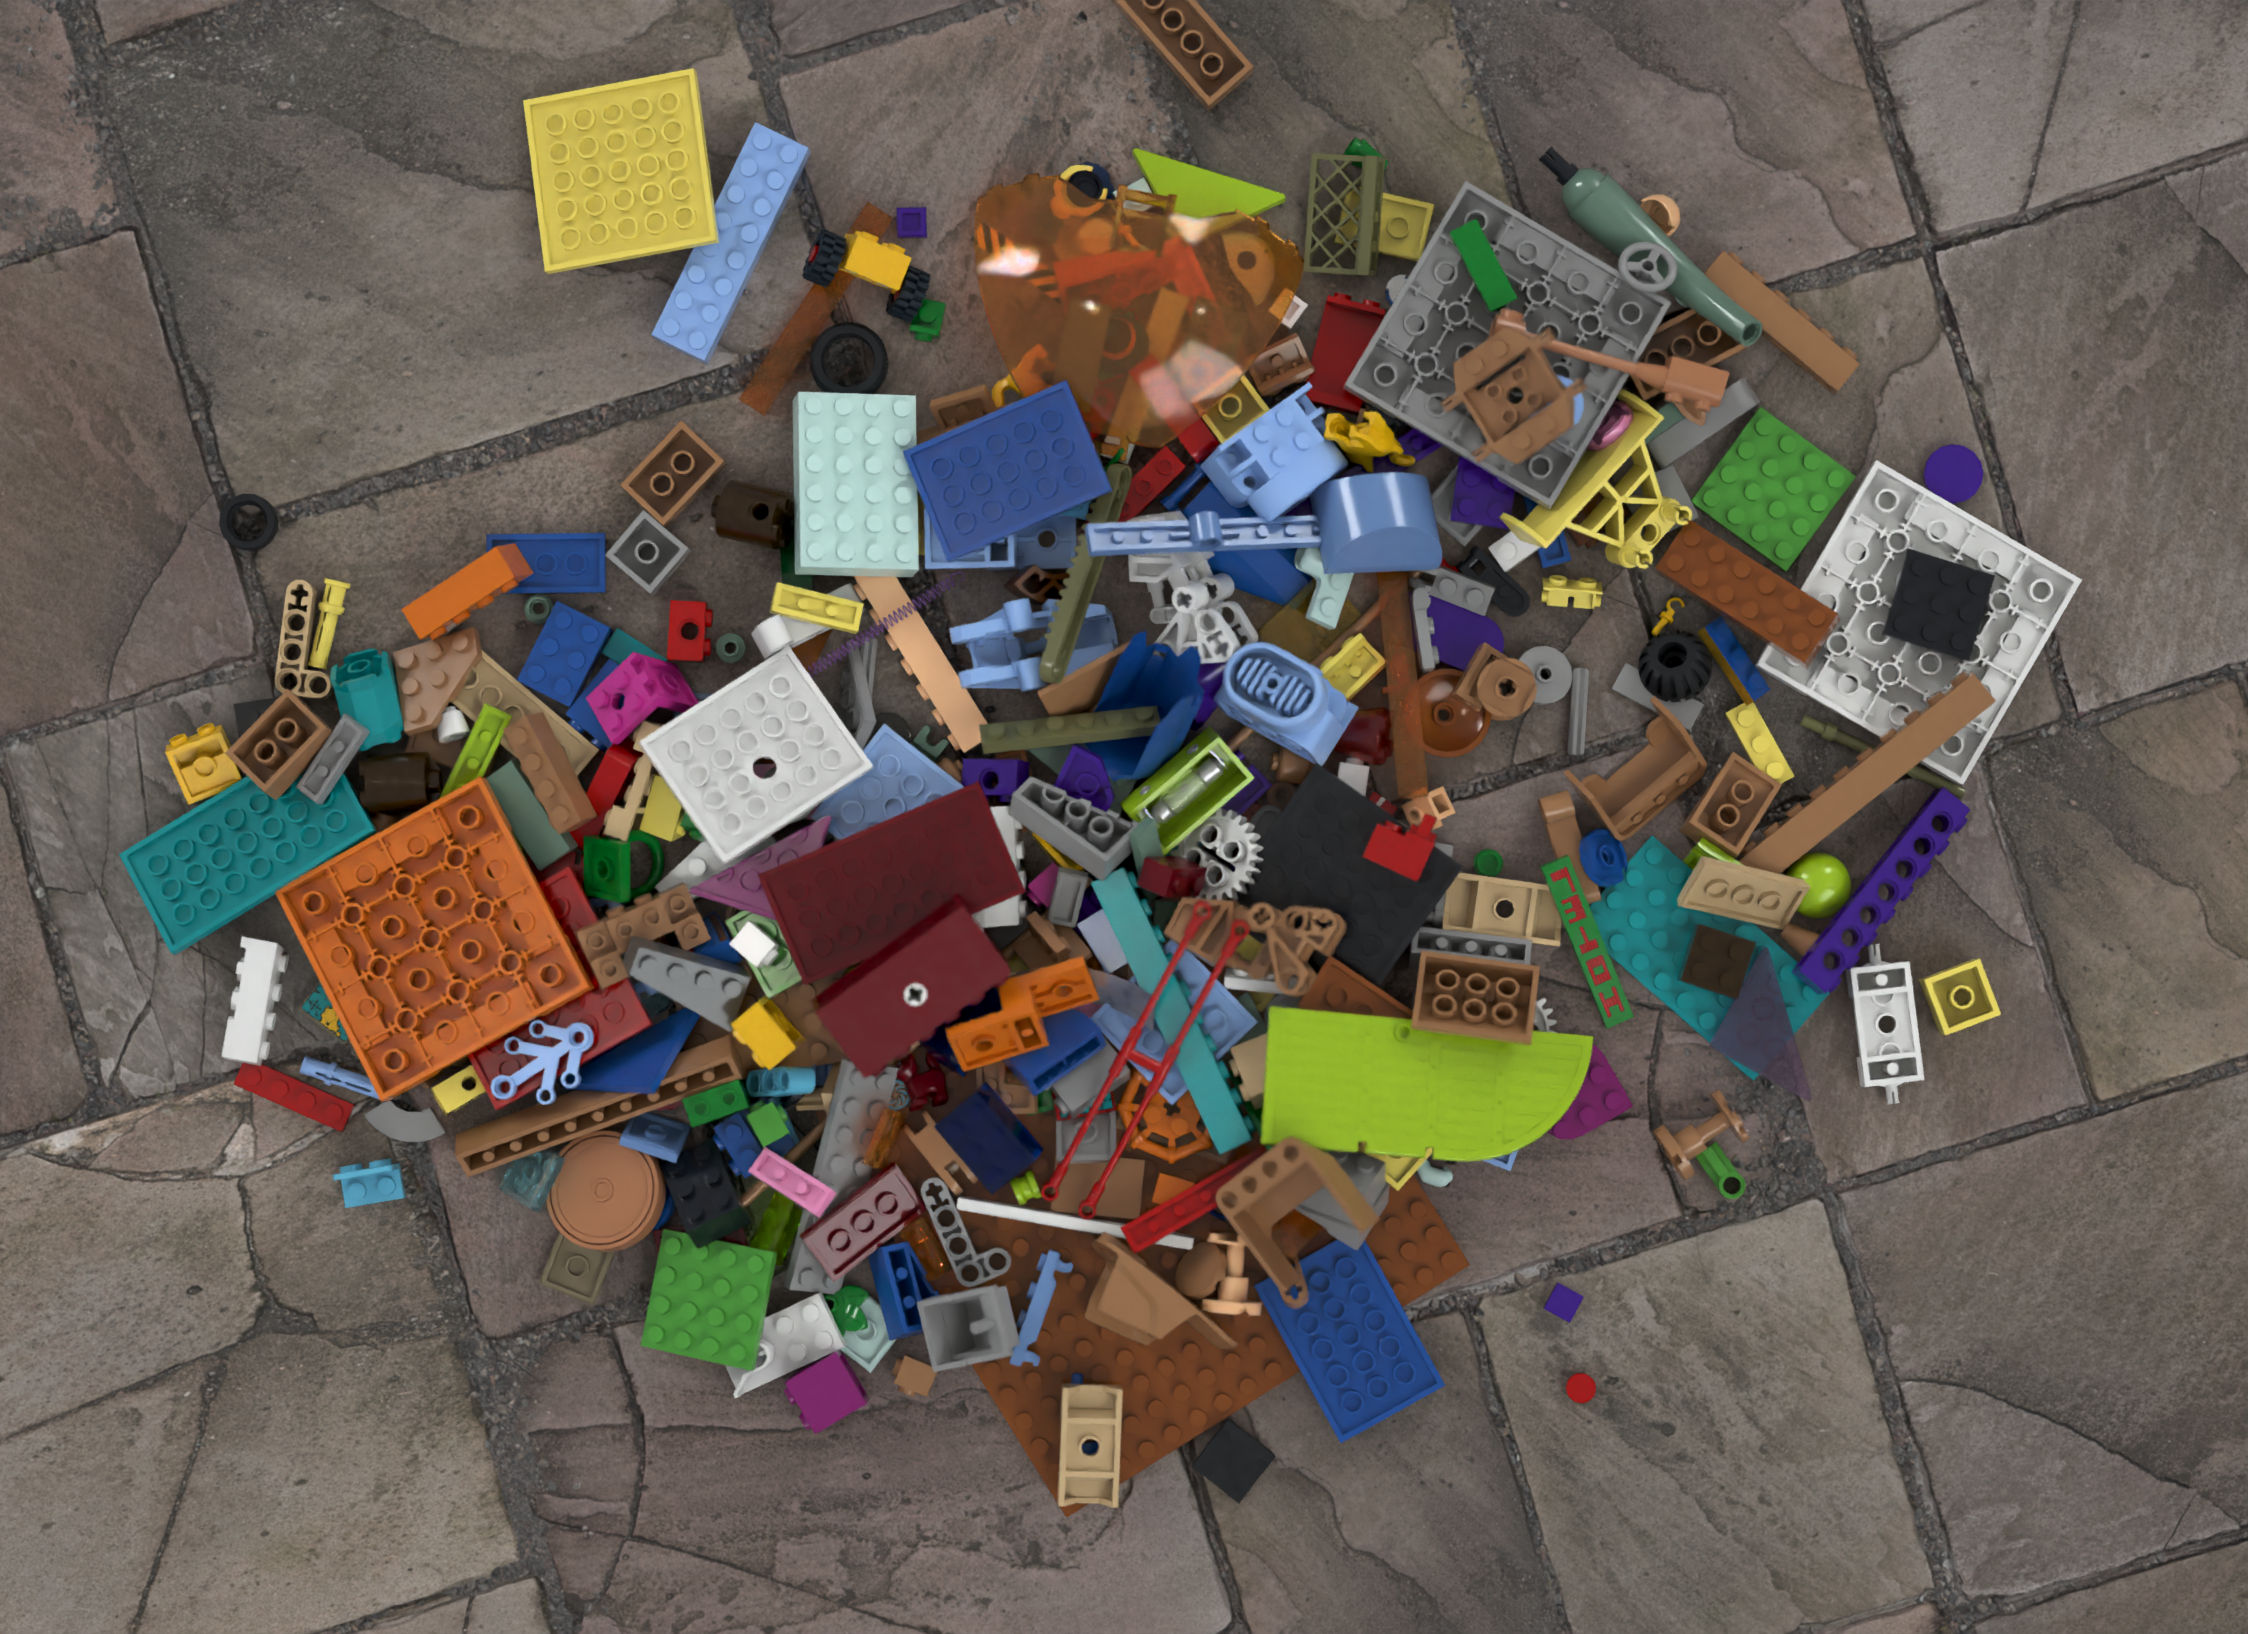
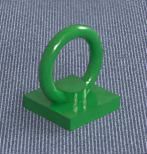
M636 829L630 831L627 841L597 835L584 836V891L586 895L625 903L641 895L651 893L655 889L663 874L664 853L661 844L654 835ZM640 841L645 843L652 853V869L648 879L641 886L630 888V843Z

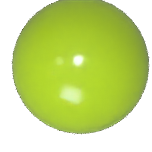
M1824 852L1804 854L1791 864L1786 872V876L1803 879L1810 885V889L1796 910L1806 917H1829L1837 913L1849 898L1851 879L1848 870L1838 858Z

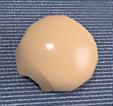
M1663 194L1650 195L1641 200L1640 206L1668 237L1677 230L1680 223V210L1675 201Z

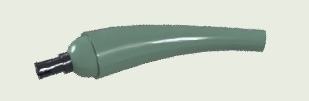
M1552 146L1539 158V161L1558 177L1556 180L1563 186L1562 199L1569 211L1567 215L1592 238L1617 257H1620L1625 248L1637 242H1652L1663 246L1673 255L1677 263L1676 278L1668 288L1664 289L1665 291L1713 323L1743 346H1750L1758 340L1762 333V323L1714 284L1608 173L1604 175L1592 168L1578 169L1573 163L1569 164ZM1638 251L1629 257L1628 262H1640L1648 258L1651 251ZM1659 256L1656 261V270L1665 279L1668 274V265L1663 257Z

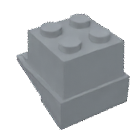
M1332 1150L1328 1152V1154L1335 1158L1379 1217L1388 1204L1390 1184L1385 1182V1162L1358 1151ZM1323 1186L1294 1208L1326 1228L1327 1233L1355 1250L1360 1248L1373 1227L1371 1226L1365 1232L1360 1233L1326 1186Z
M997 1285L937 1295L917 1302L933 1372L1014 1355L1012 1348L1020 1344L1006 1286L997 1287Z

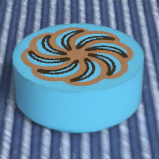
M895 1080L888 1108L898 1110L905 1107L910 1099L906 1094L904 1083L900 1080Z

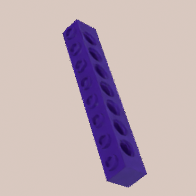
M1944 787L1935 789L1791 972L1817 994L1833 992L1842 980L1839 978L1845 969H1851L1859 960L1860 956L1857 953L1863 946L1868 947L1878 935L1875 932L1881 923L1886 924L1896 912L1893 909L1899 900L1904 901L1912 893L1914 887L1911 885L1917 877L1922 878L1930 870L1932 865L1929 862L1935 854L1938 856L1942 854L1948 847L1950 842L1947 839L1953 832H1959L1967 823L1968 819L1965 816L1969 813L1970 809ZM1935 816L1942 822L1940 832L1936 831L1932 826V820ZM1917 839L1924 844V852L1921 855L1914 849V843ZM1898 862L1903 863L1906 867V874L1903 878L1896 872ZM1880 885H1884L1888 890L1886 900H1882L1878 895ZM1863 907L1870 912L1868 923H1864L1860 918V911ZM1845 930L1852 935L1850 946H1846L1842 941V934ZM1827 953L1834 958L1832 969H1828L1824 965L1823 960Z

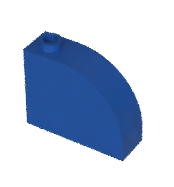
M1069 1009L1043 1017L1049 1046L1002 1060L1034 1097L1107 1046L1100 1028L1084 1013L1075 1009Z

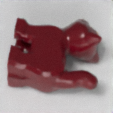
M933 1051L926 1053L925 1060L930 1069L926 1072L917 1073V1065L911 1053H909L907 1058L899 1060L896 1065L899 1068L896 1078L905 1085L906 1094L910 1099V1112L923 1109V1105L928 1104L926 1096L932 1098L933 1107L942 1106L948 1102V1094L945 1089V1075L936 1061Z

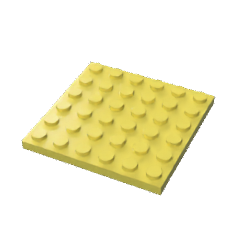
M694 68L523 100L544 270L547 274L719 243L697 71Z

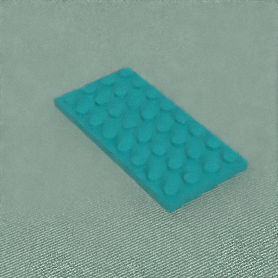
M307 769L277 800L263 792L246 776L119 854L171 954L176 955L272 897L276 891L303 874L377 833L365 808L361 806L360 799L345 771L322 805L316 804L296 788Z
M1651 835L1628 861L1627 871L1624 872L1625 869H1622L1623 881L1608 888L1605 887L1600 893L1601 901L1591 903L1589 906L1608 954L1748 1078L1754 1081L1830 993L1817 994L1791 971L1798 962L1754 923L1678 906L1676 899L1693 870ZM1695 924H1701L1756 942L1738 999H1732L1677 981Z

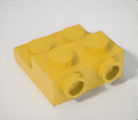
M213 723L205 724L197 729V734L189 737L185 733L176 735L169 740L170 744L166 745L165 754L188 805L216 795L243 779L239 767L225 754L231 745L222 724L216 727Z

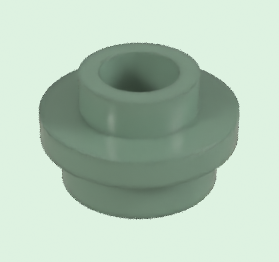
M534 594L526 600L524 613L533 623H545L554 605L549 597L543 594ZM541 603L545 609L542 614L538 615L534 612V607Z
M729 633L720 637L716 644V652L724 662L735 663L740 661L745 655L746 645L739 635ZM730 642L736 645V651L732 654L727 653L725 650L726 645Z

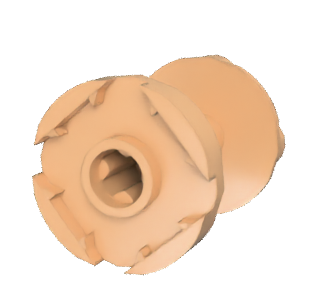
M1209 1233L1208 1242L1227 1244L1228 1265L1222 1282L1218 1281L1217 1298L1205 1297L1202 1299L1201 1310L1239 1315L1243 1312H1248V1315H1261L1262 1303L1247 1300L1249 1277H1243L1245 1246L1247 1245L1237 1233Z

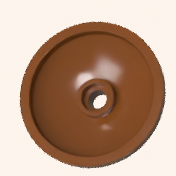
M1455 669L1431 671L1420 677L1406 694L1403 704L1405 729L1411 740L1430 755L1442 758L1464 755L1476 748L1488 732L1491 714L1483 706L1479 712H1476L1450 696L1463 673L1462 671ZM1440 710L1447 713L1445 721L1440 720L1438 717Z

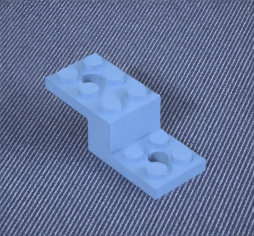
M924 509L926 570L986 568L989 571L1021 570L1024 566L1033 564L1041 570L1068 569L1074 566L1070 559L1077 556V553L1074 551V547H1077V518L1059 514L948 562L927 510ZM1045 531H1050L1055 535V543L1048 548L1042 547L1039 544V536Z

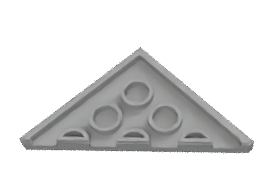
M848 640L847 642L853 647L851 641ZM853 642L856 651L849 646L851 654L847 652L848 667H842L840 690H843L841 708H837L836 714L863 750L876 724V718L860 649Z

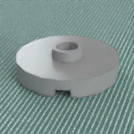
M1537 646L1519 657L1518 660L1525 663L1531 669L1535 678L1537 693L1533 704L1540 706L1553 704L1566 695L1571 687L1573 675L1571 665L1564 654L1556 648ZM1541 670H1545L1548 673L1547 680L1540 676Z

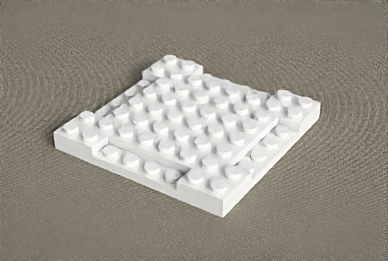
M1876 460L1869 468L1844 511L1843 517L1800 589L1837 612L1840 621L1807 669L1768 644L1756 662L1755 667L1804 696H1809L1879 738L1891 728L1897 731L1905 724L1903 719L1915 709L1921 712L1929 705L1926 701L1939 690L1944 693L1951 688L1950 681L1964 671L1968 674L1972 671L1996 702L1919 762L1961 786L1965 783L2082 579ZM1908 549L1995 575L1969 661L1881 635Z

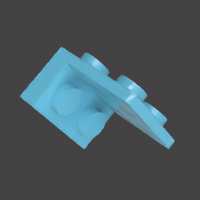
M391 1158L369 1162L370 1168L365 1169L362 1168V1163L339 1167L340 1173L333 1175V1181L341 1180L345 1208L406 1198L400 1163L392 1164Z

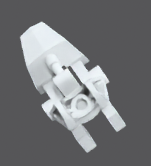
M1181 511L1143 515L1129 519L1127 522L1187 519ZM1212 551L1128 555L1129 582H1146L1148 592H1151L1154 609L1150 611L1151 621L1155 624L1169 623L1155 643L1169 645L1177 657L1192 645L1198 650L1201 656L1200 664L1228 661L1241 647L1258 642V634L1242 607L1235 601H1223L1233 594L1234 582L1225 573L1213 575L1207 562L1208 559L1215 555ZM1186 573L1189 574L1191 581H1189ZM1167 579L1174 590L1172 595L1173 604H1165L1162 591L1164 589L1163 581ZM1225 607L1231 608L1234 612L1232 623H1228L1223 619L1222 611ZM1241 625L1236 631H1232V627ZM1246 635L1248 640L1245 642V645H1241L1239 640L1242 639V636ZM1155 650L1154 655L1161 657L1159 651Z

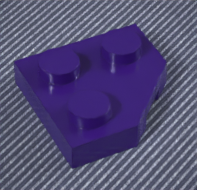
M1074 744L1054 786L1066 791L1067 796L1078 800L1083 798L1092 802L1091 806L1107 812L1115 798V793L1103 758L1078 744Z

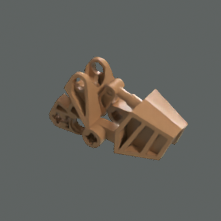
M1182 898L1164 931V935L1179 945L1184 937L1183 932L1193 915L1194 904L1199 900H1205L1211 906V915L1208 919L1203 920L1194 938L1190 939L1186 950L1215 967L1222 955L1221 950L1231 934L1232 922L1236 919H1243L1248 923L1249 931L1267 934L1268 938L1253 962L1241 957L1240 953L1235 952L1245 940V938L1241 939L1232 957L1228 958L1225 965L1233 969L1236 967L1258 981L1265 980L1271 970L1274 969L1278 989L1290 996L1302 997L1308 993L1318 978V974L1307 962L1313 951L1317 950L1326 956H1332L1347 927L1346 922L1340 915L1327 909L1294 906L1285 909L1283 912L1268 904L1257 903L1248 911V907L1238 905V902ZM1200 906L1196 911L1199 914H1205L1208 910L1206 907ZM1302 916L1303 924L1296 929L1295 920ZM1319 920L1320 923L1327 924L1332 921L1333 924L1325 929L1317 925V921ZM1238 925L1234 930L1237 933H1243L1245 927ZM1294 975H1297V985L1295 988L1290 989L1289 980Z

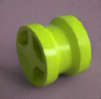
M1032 1170L1026 1171L1024 1176L1020 1178L1012 1177L1009 1179L1020 1206L1026 1204L1027 1200L1031 1198L1038 1199L1042 1197Z

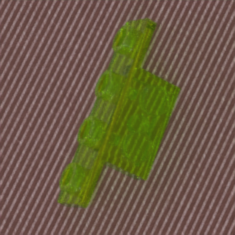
M775 1190L769 1206L763 1214L758 1231L751 1241V1247L778 1252L775 1265L781 1267L800 1224L803 1211L793 1207L795 1202Z

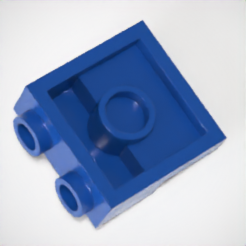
M763 1097V1098H761L760 1100H758V1101H756L755 1103H753L752 1105H754V1104H756V1103H758V1102H760V1101H762V1100H764L766 1104H768V1103H770V1102H769V1100H768L767 1097ZM748 1108L714 1127L716 1134L712 1136L721 1151L727 1149L732 1157L728 1163L735 1175L739 1176L742 1174L744 1178L751 1176L748 1170L764 1149L746 1119V1115L750 1114ZM790 1134L766 1146V1148L781 1157L788 1153L796 1144Z

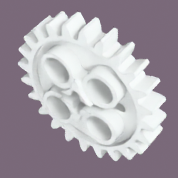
M1219 808L1217 812L1212 814L1177 844L1179 846L1178 850L1170 852L1173 856H1180L1194 863L1200 855L1201 861L1199 865L1207 868L1204 877L1205 884L1199 896L1190 897L1212 900H1227L1229 897L1236 901L1238 900L1237 891L1246 894L1245 884H1255L1251 875L1252 873L1260 874L1261 872L1255 867V863L1263 862V858L1256 856L1257 852L1263 850V846L1255 844L1261 836L1251 833L1255 826L1251 823H1246V817L1242 815L1237 816V812L1232 810L1227 812ZM1217 830V837L1212 842L1211 836ZM1201 841L1208 849L1216 851L1220 858L1235 866L1236 870L1233 872L1227 865L1218 862L1215 856L1200 848L1198 843ZM1238 846L1239 853L1233 858V851ZM1222 871V879L1217 883V874Z

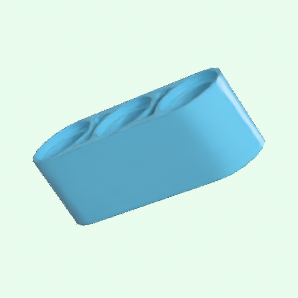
M776 1067L771 1070H752L747 1076L746 1088L751 1097H784L809 1094L815 1088L816 1077L811 1067Z

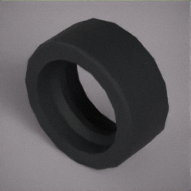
M241 494L231 498L224 505L220 513L219 526L222 535L231 545L242 550L256 551L266 547L273 541L278 531V517L274 507L267 500L255 494ZM245 505H254L260 508L266 518V527L263 533L252 540L238 537L232 528V517L235 511Z

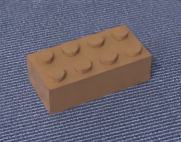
M1690 309L1658 326L1637 362L1664 366L1666 358L1675 356L1714 367L1746 350L1749 346H1743L1693 309ZM1629 374L1627 380L1635 396L1644 402L1662 394V392H1659V389Z

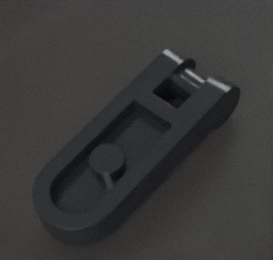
M1474 545L1465 561L1461 560L1455 567L1464 575L1495 586L1491 601L1506 615L1511 617L1523 615L1530 605V598L1527 592L1479 547ZM1479 562L1486 567L1480 575L1472 570Z

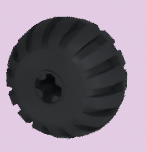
M1670 630V634L1660 633L1657 635V639L1653 637L1646 644V647L1643 648L1638 664L1639 676L1644 687L1653 696L1665 702H1668V700L1671 702H1681V699L1684 698L1687 701L1694 698V694H1700L1710 680L1713 667L1712 657L1707 646L1692 633L1680 632L1679 630Z

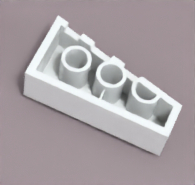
M242 937L240 947L246 948L245 957H242L237 962L236 968L237 980L240 981V986L235 987L231 997V1010H235V1015L228 1018L221 1057L227 1060L261 1066L262 1059L267 1060L270 1042H266L268 1031H273L275 1026L276 1013L272 1012L275 1001L279 1002L281 998L282 984H279L281 972H286L289 956L285 955L286 950L278 943Z

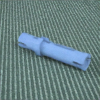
M307 1055L304 1057L300 1074L323 1080L324 1084L329 1086L331 1084L338 1085L379 1099L368 1076L338 1067V1063L335 1062L329 1064Z

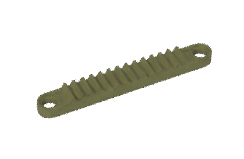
M1112 463L1108 467L1106 475L1113 491L1096 498L1095 503L1089 504V508L1093 512L1085 516L1089 522L1088 524L1118 522L1131 484L1132 473L1130 466ZM1082 525L1081 529L1084 532L1086 525ZM1086 535L1078 536L1081 545L1074 547V551L1078 555L1070 559L1074 566L1066 570L1070 578L1063 580L1066 589L1059 591L1063 598L1055 602L1059 610L1052 612L1051 615L1055 621L1048 623L1047 626L1051 629V632L1044 634L1047 644L1039 666V676L1044 682L1059 684L1065 676L1106 557L1089 556Z

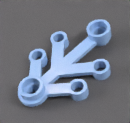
M542 1020L533 1021L529 1026V1032L533 1037L544 1038L548 1036L563 1040L553 1048L523 1042L519 1037H509L504 1044L507 1053L512 1055L522 1053L538 1058L511 1076L500 1075L494 1078L491 1083L493 1095L499 1099L512 1098L517 1091V1086L544 1069L541 1088L537 1091L536 1098L540 1104H552L556 1099V1092L553 1088L560 1057L568 1052L567 1070L561 1076V1083L566 1088H576L581 1082L578 1070L582 1052L588 1050L594 1041V1033L585 1023H573L565 1029L548 1025ZM540 1023L544 1030L540 1035H537L534 1028ZM578 1032H582L584 1035V1040L581 1043H577L575 1040V1035ZM513 1040L519 1043V1048L516 1051L510 1049V1043ZM572 1073L575 1076V1082L569 1085L566 1077ZM504 1082L510 1084V1090L507 1093L501 1090V1085ZM548 1090L551 1097L545 1102L542 1099V1093Z

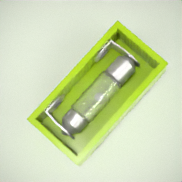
M1209 726L1119 804L1132 820L1139 823L1147 816L1155 819L1162 853L1165 856L1250 783L1254 776Z

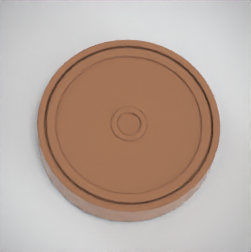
M594 1131L574 1139L561 1150L549 1170L545 1190L549 1215L561 1234L581 1247L602 1252H613L629 1248L640 1242L652 1231L662 1214L666 1199V1181L659 1165V1160L655 1156L619 1145L621 1133Z

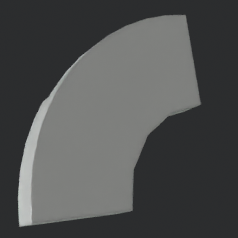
M390 1100L383 1102L364 1115L378 1131L400 1141L422 1142L447 1133L432 1108L420 1112H410L398 1107Z

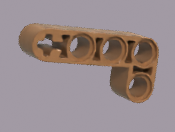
M1568 789L1537 799L1555 858L1557 859L1567 854L1572 862L1588 904L1601 901L1598 885L1585 873L1580 861L1579 846L1582 836L1575 818L1576 812Z

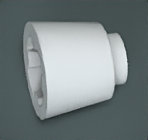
M455 706L446 707L441 714L443 718L437 726L439 742L447 743L467 737L471 731L462 711L456 710Z

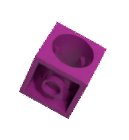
M840 1349L824 1356L785 1381L787 1387H785L784 1393L792 1405L797 1403L802 1411L799 1415L802 1424L807 1431L812 1429L815 1434L864 1406L870 1399Z

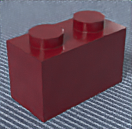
M1180 856L1145 857L1137 885L1163 897L1199 896L1205 884L1204 877L1207 868Z

